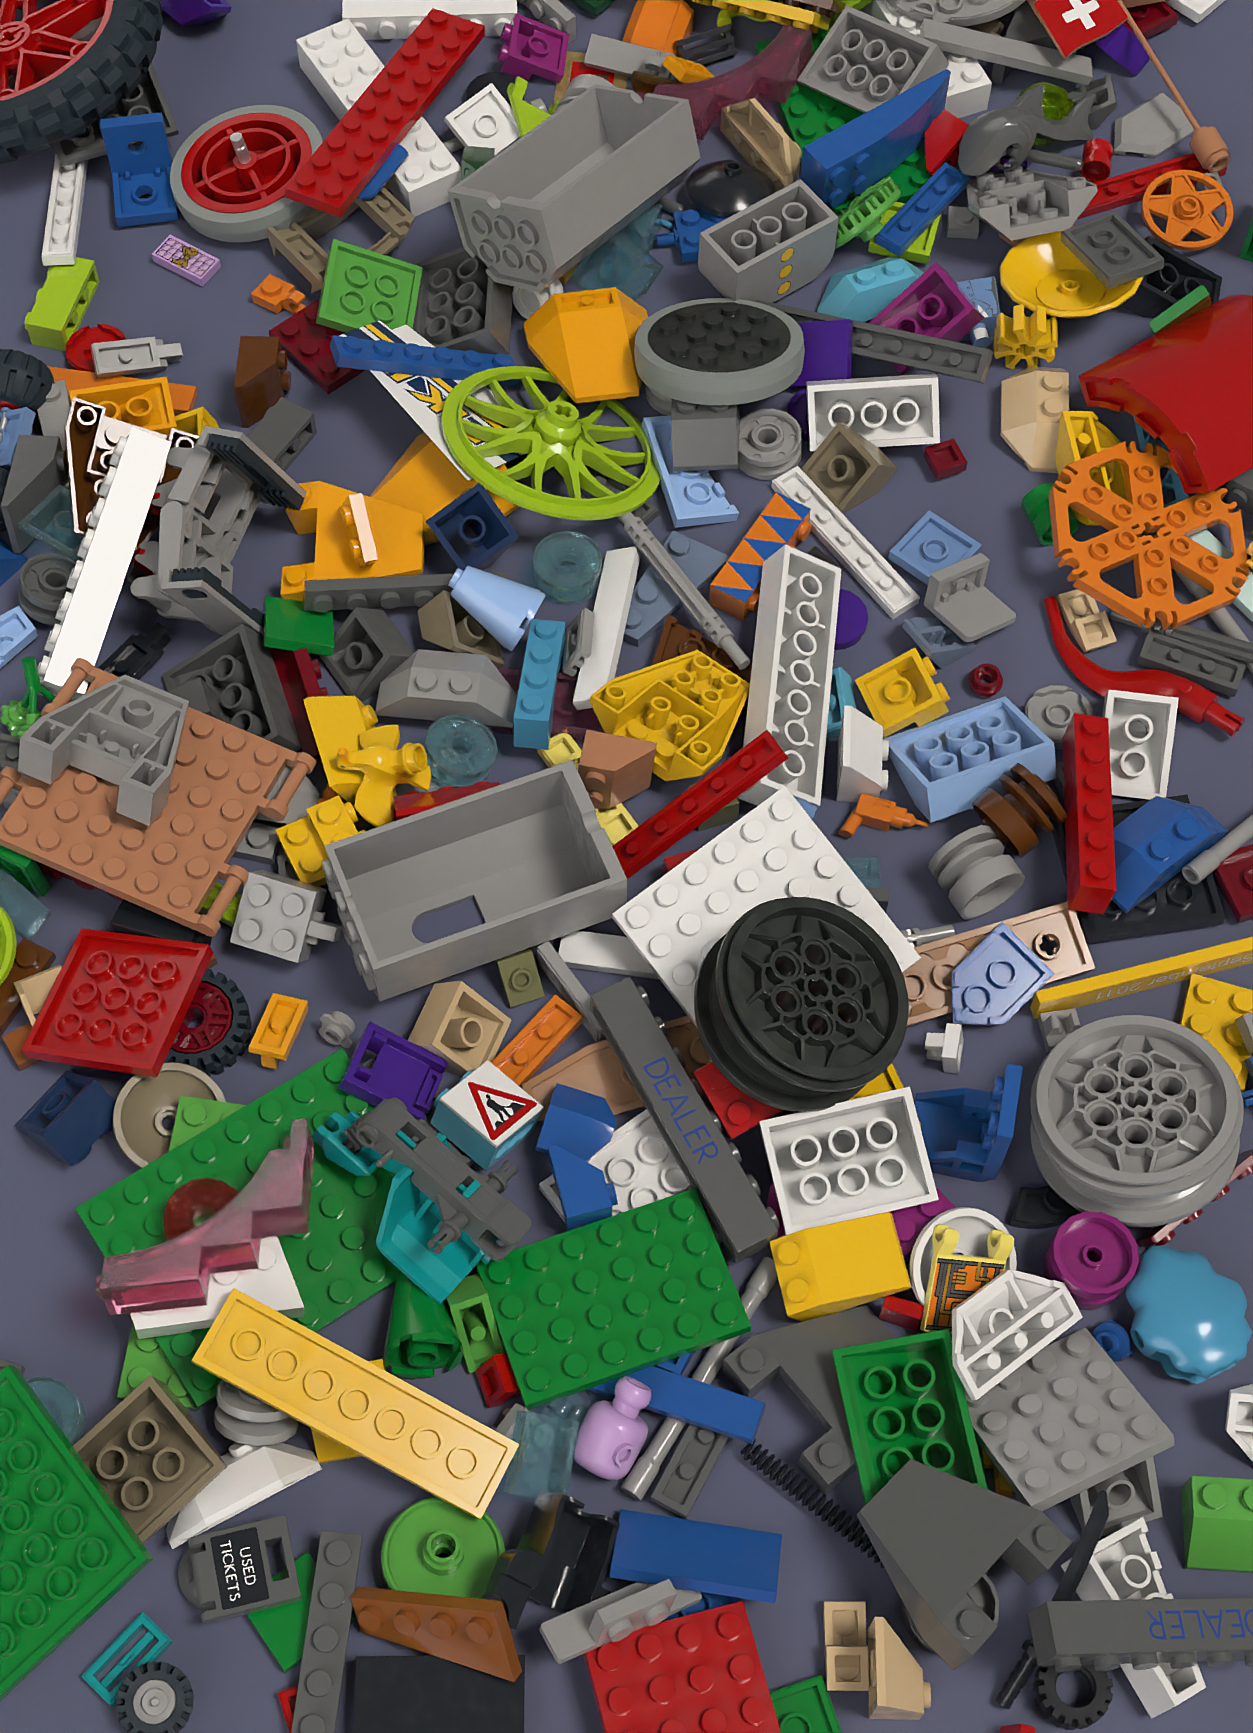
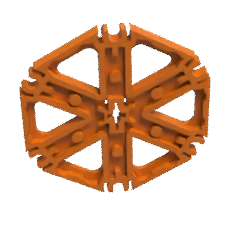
M1126 441L1067 464L1057 478L1060 481L1056 480L1050 489L1051 491L1048 495L1054 560L1063 556L1057 565L1059 568L1064 565L1072 566L1074 570L1071 571L1067 580L1075 581L1073 584L1075 588L1140 627L1144 623L1146 628H1151L1155 618H1158L1162 622L1163 630H1167L1171 624L1173 630L1232 604L1241 592L1239 588L1244 585L1249 575V568L1245 565L1247 554L1241 509L1232 513L1238 504L1236 501L1230 504L1224 503L1222 499L1228 490L1226 488L1219 489L1220 487L1209 493H1198L1164 508L1160 468L1168 467L1176 472L1167 456L1169 452L1158 445L1153 449L1152 444L1147 443L1141 453L1136 449L1135 441H1131L1127 448ZM1112 461H1119L1123 467L1126 500L1093 481L1089 471ZM1068 506L1109 531L1084 542L1076 541L1070 534ZM1217 524L1226 525L1229 530L1232 557L1229 559L1222 558L1188 538V536ZM1144 531H1145L1146 533H1150V532L1154 533V532H1157V533L1154 535V537H1152L1151 535H1147V536L1143 535V536H1141V534H1142ZM1133 560L1137 599L1130 598L1106 584L1100 578V574ZM1171 568L1211 591L1212 594L1190 604L1178 602L1174 596Z

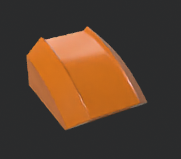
M637 0L622 41L675 54L678 57L674 42L690 36L693 30L694 10L685 0Z

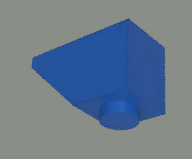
M557 1145L548 1146L549 1162L567 1230L576 1229L611 1217L612 1206L618 1205L613 1182L606 1183L603 1171Z

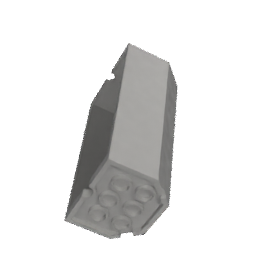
M594 84L448 190L464 249L472 258L478 256L487 265L486 273L494 282L541 293L685 180L701 158L689 100L647 93L644 95L643 101L633 90Z
M573 760L325 845L327 860L321 861L327 877L325 880L332 899L335 898L338 905L337 911L342 923L341 926H343V935L347 945H351L354 953L353 959L360 976L363 975L368 991L373 990L379 1001L611 919L612 913L627 903V877L605 829L601 828L594 805ZM475 898L485 922L430 943L419 941L412 932L414 923L420 917Z

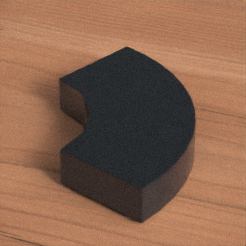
M1050 1185L1040 1188L1020 1187L1009 1225L1025 1229L1051 1228L1065 1223L1070 1217L1081 1212L1060 1197Z

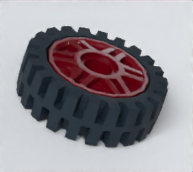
M206 969L164 1063L186 1064L201 1070L210 1077L209 1072L215 1071L217 1075L225 1072L223 1066L226 1064L232 1067L237 1062L236 1055L242 1057L246 1050L245 1043L249 1044L251 1038L252 1022L245 997L234 981L231 979L228 981L226 976L220 972L214 975L212 969ZM194 1020H203L202 1024L198 1027H188L189 1023Z

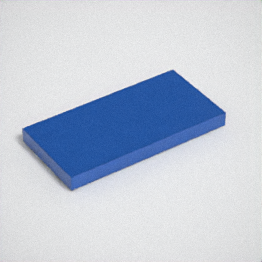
M621 1509L620 1527L617 1532L611 1563V1578L655 1585L670 1579L674 1588L775 1603L782 1534Z

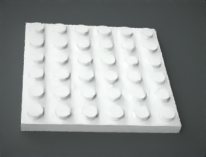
M786 786L616 910L611 916L696 1027L694 1012L695 982L700 965L706 954L720 938L727 934L733 924L743 914L753 907L770 900L810 897L834 903L854 913L880 935L895 956L902 972L921 958Z

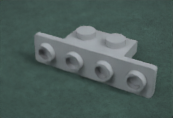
M670 1579L656 1585L636 1582L545 1621L541 1624L539 1630L555 1661L561 1664L611 1641H620L644 1626L656 1625L668 1616L699 1603L702 1594L699 1591L674 1588Z

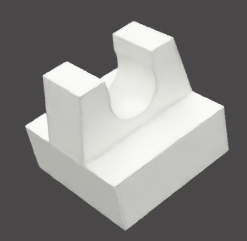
M947 1023L945 1033H927L925 1049L927 1050V1059L941 1061L945 1073L959 1074L964 1043L962 1025Z

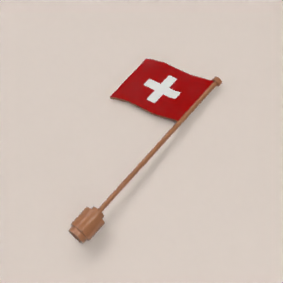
M1038 0L1034 4L1033 9L1064 61L1079 48L1107 36L1127 21L1195 130L1189 146L1203 169L1208 170L1210 173L1219 172L1230 163V150L1219 132L1213 126H1199L1122 0Z

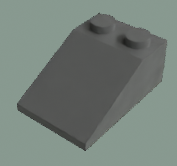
M19 435L1 502V510L13 553L20 554L66 506L68 494H70L67 452L62 450L59 436Z

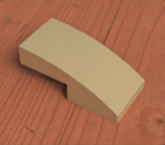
M1079 589L1057 596L1060 612L1074 639L1084 653L1117 642L1106 612L1099 611L1094 598Z
M823 1601L827 1691H869L866 1602Z

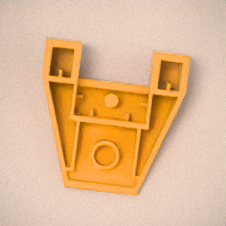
M322 481L298 483L307 492L301 509L296 510L295 508L290 509L288 507L286 508V513L298 535L316 533L315 562L282 567V598L303 601L305 580L413 576L423 573L425 517L422 513L363 495L378 560L373 565L360 567L357 559L354 560L352 558L349 547L350 538L339 508L349 495L358 493Z

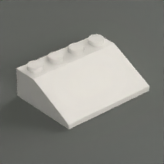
M910 1087L836 1103L835 1106L821 1111L797 1112L759 1121L786 1235L807 1228L896 1211L939 1200Z

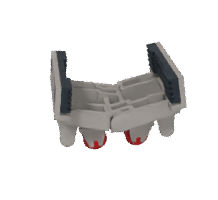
M205 426L193 448L174 447L168 451L166 462L171 467L180 469L181 472L177 479L159 485L155 489L149 508L160 519L159 542H142L135 552L134 566L137 570L143 572L146 577H139L132 582L130 587L131 593L137 598L145 599L155 606L157 612L164 618L199 621L211 631L222 636L243 623L264 636V614L256 608L251 610L232 595L233 566L230 562L234 558L259 501L264 504L270 503L274 506L300 510L307 492L242 432ZM212 495L221 497L210 519L203 517L202 513L204 514Z

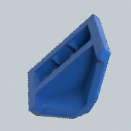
M556 1083L535 1150L549 1154L548 1146L557 1145L580 1159L589 1162L596 1153L611 1141L617 1120L606 1099Z

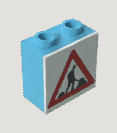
M487 1060L475 1071L469 1070L451 1090L445 1089L436 1098L433 1104L436 1109L430 1124L447 1136L451 1142L487 1171L533 1132L544 1107Z

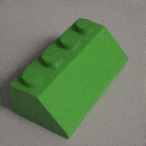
M1191 1476L1181 1487L1185 1569L1253 1573V1479Z

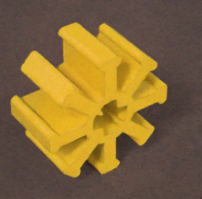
M1024 305L1013 306V318L1005 316L1004 313H1000L996 317L994 356L996 359L1005 356V367L1013 370L1021 359H1026L1027 368L1038 367V357L1047 360L1048 363L1052 362L1055 358V348L1058 347V321L1055 316L1046 319L1045 307L1036 306L1034 313L1030 317H1026Z

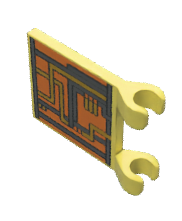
M944 1224L934 1226L932 1234L933 1258L920 1326L922 1331L933 1332L949 1329L950 1334H952V1309L1005 1270L1006 1260L1014 1246L1013 1236L1005 1234L1002 1230H991L987 1239L989 1257L952 1254L958 1243V1231Z

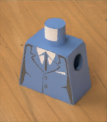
M995 276L956 282L985 317L957 342L971 340L973 346L987 348L991 344L990 337L994 336L996 317L1000 314Z

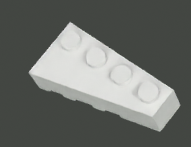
M1144 1517L1098 1541L1076 1590L1081 1601L1174 1599L1172 1593H1166L1158 1571L1162 1566L1157 1552H1151L1145 1536L1148 1528ZM1072 1558L1061 1565L1064 1572H1066ZM1158 1663L1157 1667L1146 1670H1134L1132 1664H1120L1152 1719L1206 1688L1198 1664L1183 1669H1172L1170 1663Z

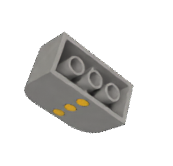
M800 179L699 234L698 269L724 298H732L735 301L743 299L754 302L762 300L773 303L813 281L828 266L835 251L839 218Z

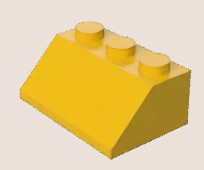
M356 696L307 697L303 701L329 786L347 802L350 801L354 807L356 793L363 781L364 773L360 770H343L337 765V754L339 748H345L350 752L363 750L360 746L359 734L375 728V724L378 723L377 715L369 704L364 705ZM395 788L393 789V797L397 795Z

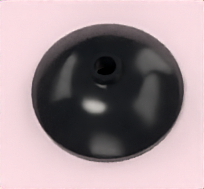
M721 160L704 164L689 174L685 185L686 196L692 204L707 213L726 218L776 192L773 182L764 172L749 164L735 160Z

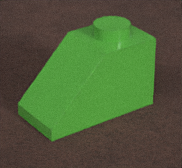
M479 1273L465 1277L445 1300L462 1343L463 1357L470 1374L480 1368L492 1355L504 1353L489 1297Z

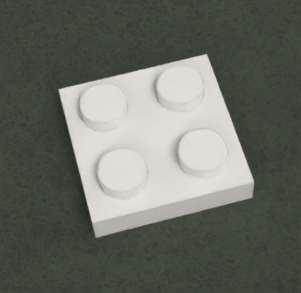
M492 83L448 114L444 120L464 147L495 148V156L520 139L513 110Z

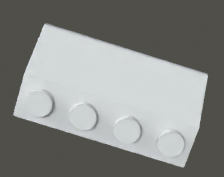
M935 373L806 382L810 451L817 450L838 422L844 423L877 447L940 443L938 377Z

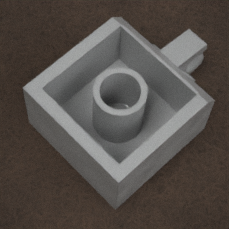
M257 870L249 872L230 942L299 963L309 959L312 944H318L319 938L331 942L339 941L343 926L324 920L326 913L321 910L327 890L271 872Z

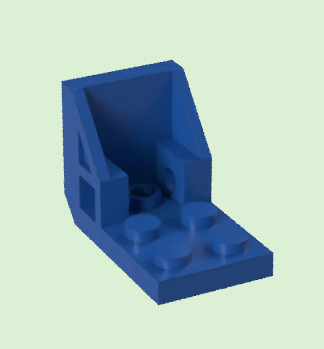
M1007 1063L1003 1076L995 1077L993 1091L990 1092L965 1087L916 1093L914 1105L917 1117L921 1123V1132L932 1173L976 1182L996 1179L1013 1139L1023 1066Z

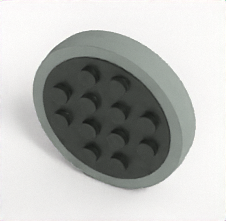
M732 298L691 300L661 309L649 316L639 326L634 346L637 373L641 380L651 389L675 400L716 406L755 402L782 392L791 386L801 374L805 353L803 332L792 317L769 305L743 299L735 301Z

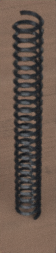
M756 1439L753 1444L749 1443L741 1451V1454H744V1461L751 1459V1466L757 1464V1471L763 1469V1476L770 1474L769 1479L770 1481L776 1479V1486L783 1484L782 1490L787 1491L789 1489V1496L796 1494L795 1501L802 1499V1506L809 1504L808 1511L815 1510V1517L822 1514L821 1521L828 1520V1527L835 1525V1532H839L842 1529L841 1537L848 1535V1542L855 1540L854 1548L862 1544L861 1553L868 1550L867 1558H872L875 1555L874 1563L881 1561L871 1541L868 1543L870 1540L868 1535L865 1534L861 1539L865 1532L863 1526L854 1534L859 1525V1520H856L848 1528L853 1515H849L842 1522L846 1515V1510H842L834 1519L840 1505H836L828 1513L833 1504V1499L829 1500L821 1509L827 1495H822L815 1503L820 1494V1489H817L808 1498L814 1488V1485L810 1484L801 1494L807 1479H804L795 1488L801 1478V1475L797 1474L788 1484L794 1469H791L782 1478L788 1468V1464H784L775 1474L781 1459H778L769 1468L775 1458V1454H771L762 1464L769 1452L768 1449H765L755 1460L762 1448V1444H759L749 1454Z

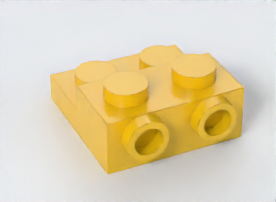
M916 648L855 679L875 722L883 726L884 738L914 722L919 728L949 712L945 703L951 699L942 682L935 685L932 676L936 675L937 672L928 656L921 658Z
M339 795L307 808L308 816L275 830L276 836L298 880L318 887L327 884L325 880L327 877L321 862L327 860L325 845L365 832V830L357 831L354 825L358 821L356 812L351 802L343 804Z

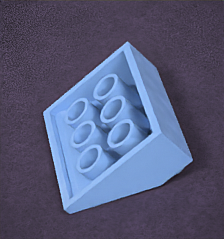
M1006 696L883 739L889 740L888 756L915 806L931 823L937 820H944L951 815L965 810L973 809L972 803L988 788L995 790L1002 796L1007 794L999 779L1006 775L1017 783L1010 772V769L1016 763L1023 765L1031 773L1039 776L1044 782L1057 778L1054 742Z

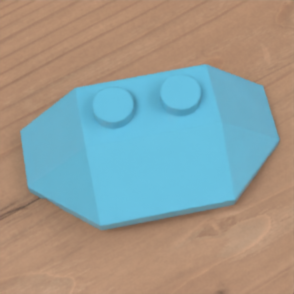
M888 257L832 274L817 312L860 322L871 320L924 272L902 258Z

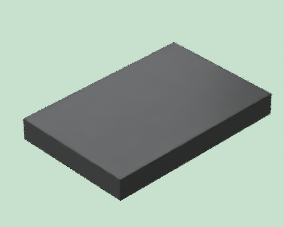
M1116 211L1061 231V242L1108 289L1164 268V258Z

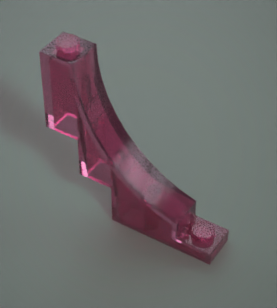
M784 24L778 35L763 51L734 70L691 83L658 84L653 94L688 99L696 138L704 140L716 116H721V108L752 98L757 100L758 97L786 104L797 83V79L813 53L812 31ZM634 91L644 101V95L646 94Z
M308 1119L292 1120L291 1136H286L284 1139L285 1149L268 1151L262 1165L245 1188L222 1210L207 1221L180 1236L150 1248L105 1257L102 1274L96 1277V1292L99 1299H104L109 1315L207 1305L210 1273L258 1269L262 1237L308 1233L314 1142Z

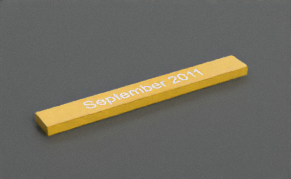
M1253 936L1042 989L1035 993L1030 1009L1035 1019L1039 1017L1040 1013L1074 1009L1188 980L1192 974L1204 976L1253 963Z

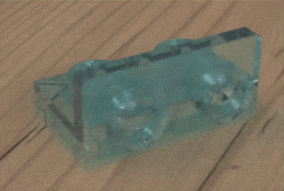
M518 1410L512 1441L518 1443L519 1446L508 1465L503 1493L537 1498L539 1493L567 1495L571 1485V1470L579 1421Z

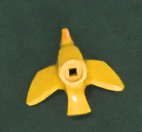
M384 725L360 733V746L363 750L350 752L345 748H339L337 754V765L343 770H360L364 773L363 781L356 793L354 808L366 821L375 827L394 822L393 789L397 784L408 783L425 791H428L430 787L431 769L430 766H427L428 760L425 748L420 743L412 744L407 742L401 749L397 750L400 739L398 725Z

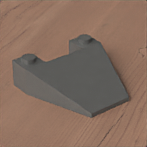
M864 1305L755 1334L724 1358L722 1373L740 1395L750 1398L756 1396L780 1376L815 1417L826 1433L802 1452L798 1465L824 1495L828 1494L857 1468L831 1351L833 1349L894 1339L895 1337L871 1309Z
M912 1459L857 1514L921 1637L952 1670H955L972 1657L998 1627L967 1595L998 1558L1001 1557L1029 1585L1045 1573L1072 1543L1042 1511Z

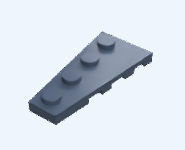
M674 530L663 544L665 550L698 590L700 588L703 590L712 581V577L723 568L730 556ZM652 564L649 565L633 589L623 636L624 641L636 647H639L665 623L668 614L671 615L677 608L680 610L685 606Z

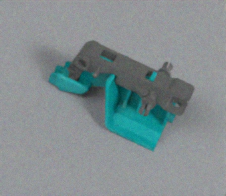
M396 1097L382 1100L371 1112L368 1111L361 1117L354 1111H350L345 1118L334 1112L326 1122L333 1132L320 1125L312 1135V1138L323 1149L327 1159L356 1176H369L378 1167H383L396 1174L392 1179L376 1245L379 1251L439 1306L480 1261L485 1265L492 1259L494 1261H502L531 1228V1219L512 1201L500 1195L507 1189V1182L518 1172L514 1164L505 1173L513 1162L505 1161L496 1172L492 1171L488 1175L476 1173L452 1151L446 1140L447 1136L442 1133L434 1136L424 1127L425 1120L415 1119L407 1111L406 1105ZM501 1240L504 1245L500 1246L497 1242Z

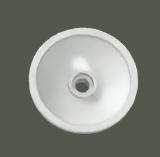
M959 1207L937 1215L923 1228L913 1246L909 1268L913 1292L922 1306L925 1304L933 1258L932 1234L934 1226L944 1224L958 1231V1243L952 1254L989 1257L987 1245L989 1232L991 1230H1002L1005 1234H1009L1005 1226L996 1217L976 1208ZM1014 1246L1006 1260L1005 1270H1016L1017 1261Z

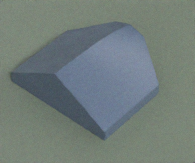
M938 617L906 618L902 624L904 630L922 651L941 669L972 652L977 646L973 641L966 642L962 640Z

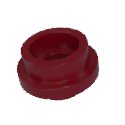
M992 664L979 665L972 670L969 676L971 690L980 696H994L1001 690L1003 685L1002 674ZM986 680L990 682V684H986L981 681Z

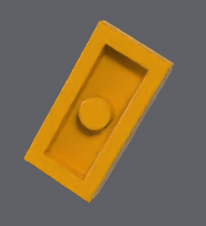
M276 993L272 994L249 1045L250 1053L261 1055L263 1067L277 1069L278 1059L287 1060L307 1015L308 1001Z

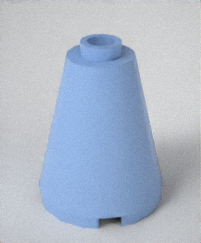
M467 566L464 571L458 568L448 586L453 588L450 595L504 648L510 651L514 649L522 637L526 627L533 619L546 596L541 590L471 566Z

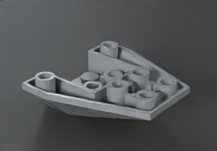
M1021 166L1008 172L1004 171L1001 174L994 175L993 172H986L985 174L978 175L976 179H971L966 187L969 210L1000 235L1011 241L1071 228L1098 192L1097 185L1087 181L1085 177L1072 178L1025 170Z

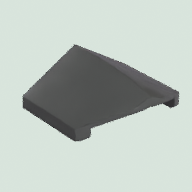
M1111 74L1104 75L1105 78L1093 80L1089 85H1081L1062 97L1060 94L1057 95L1054 99L1058 120L1066 117L1081 98L1094 93L1096 94V99L1088 116V125L1090 130H1096L1118 107Z

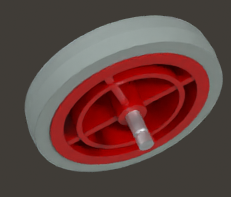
M253 105L220 114L196 129L183 142L173 159L170 171V184L176 205L192 228L204 236L219 241H257L268 238L267 228L273 227L276 231L289 229L290 223L307 217L315 208L286 198L285 187L324 140L317 127L306 116L286 107Z

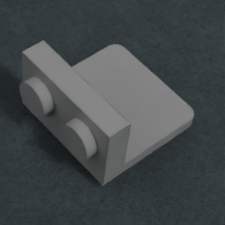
M982 553L963 559L958 563L930 574L924 606L966 642H972L1013 624L1016 619V613L984 587L990 560Z

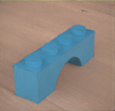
M540 619L531 620L513 718L514 747L549 750L558 674L561 675L563 665L565 622Z

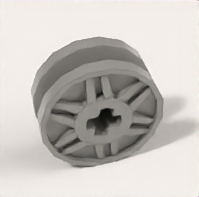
M223 1379L220 1381L216 1393L218 1406L214 1413V1423L216 1430L224 1437L237 1443L259 1446L284 1442L296 1434L299 1421Z

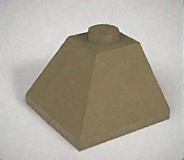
M838 422L801 470L844 514L878 494L898 468L877 446L844 423Z
M443 590L417 611L422 639L457 653L487 655L495 667L501 668L504 666L500 643L450 595V592Z

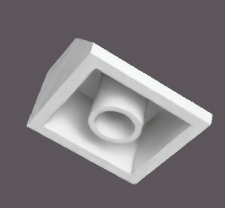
M845 705L838 740L836 801L858 803L861 793L879 798L880 792L887 791L888 770H882V761L888 760L889 740H883L882 725L854 707Z

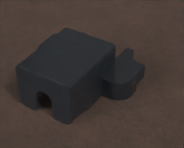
M539 1493L517 1549H509L499 1556L484 1593L492 1596L497 1601L503 1602L509 1627L514 1630L517 1628L528 1597L556 1612L564 1614L610 1594V1591L602 1588V1584L612 1560L614 1542L620 1523L605 1515L589 1514L578 1510L584 1509L585 1504L573 1497L564 1494Z

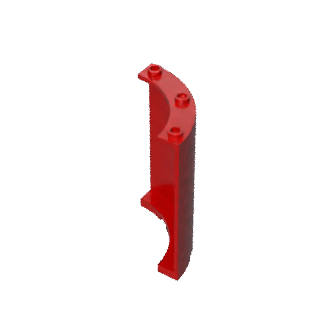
M1229 295L1078 376L1087 407H1102L1117 412L1124 410L1134 415L1135 422L1143 427L1154 439L1157 437L1161 438L1170 450L1167 456L1178 474L1185 494L1209 493L1253 467V296Z

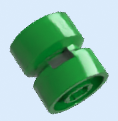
M1054 482L1045 483L1033 488L1024 496L1021 504L1029 521L1034 523V531L1039 541L1046 546L1053 545L1048 494ZM1068 506L1070 534L1072 536L1077 531L1079 522L1073 510Z

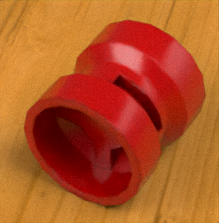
M1097 138L1087 141L1084 145L1082 154L1083 167L1080 173L1087 181L1097 182L1110 176L1113 146L1109 141Z

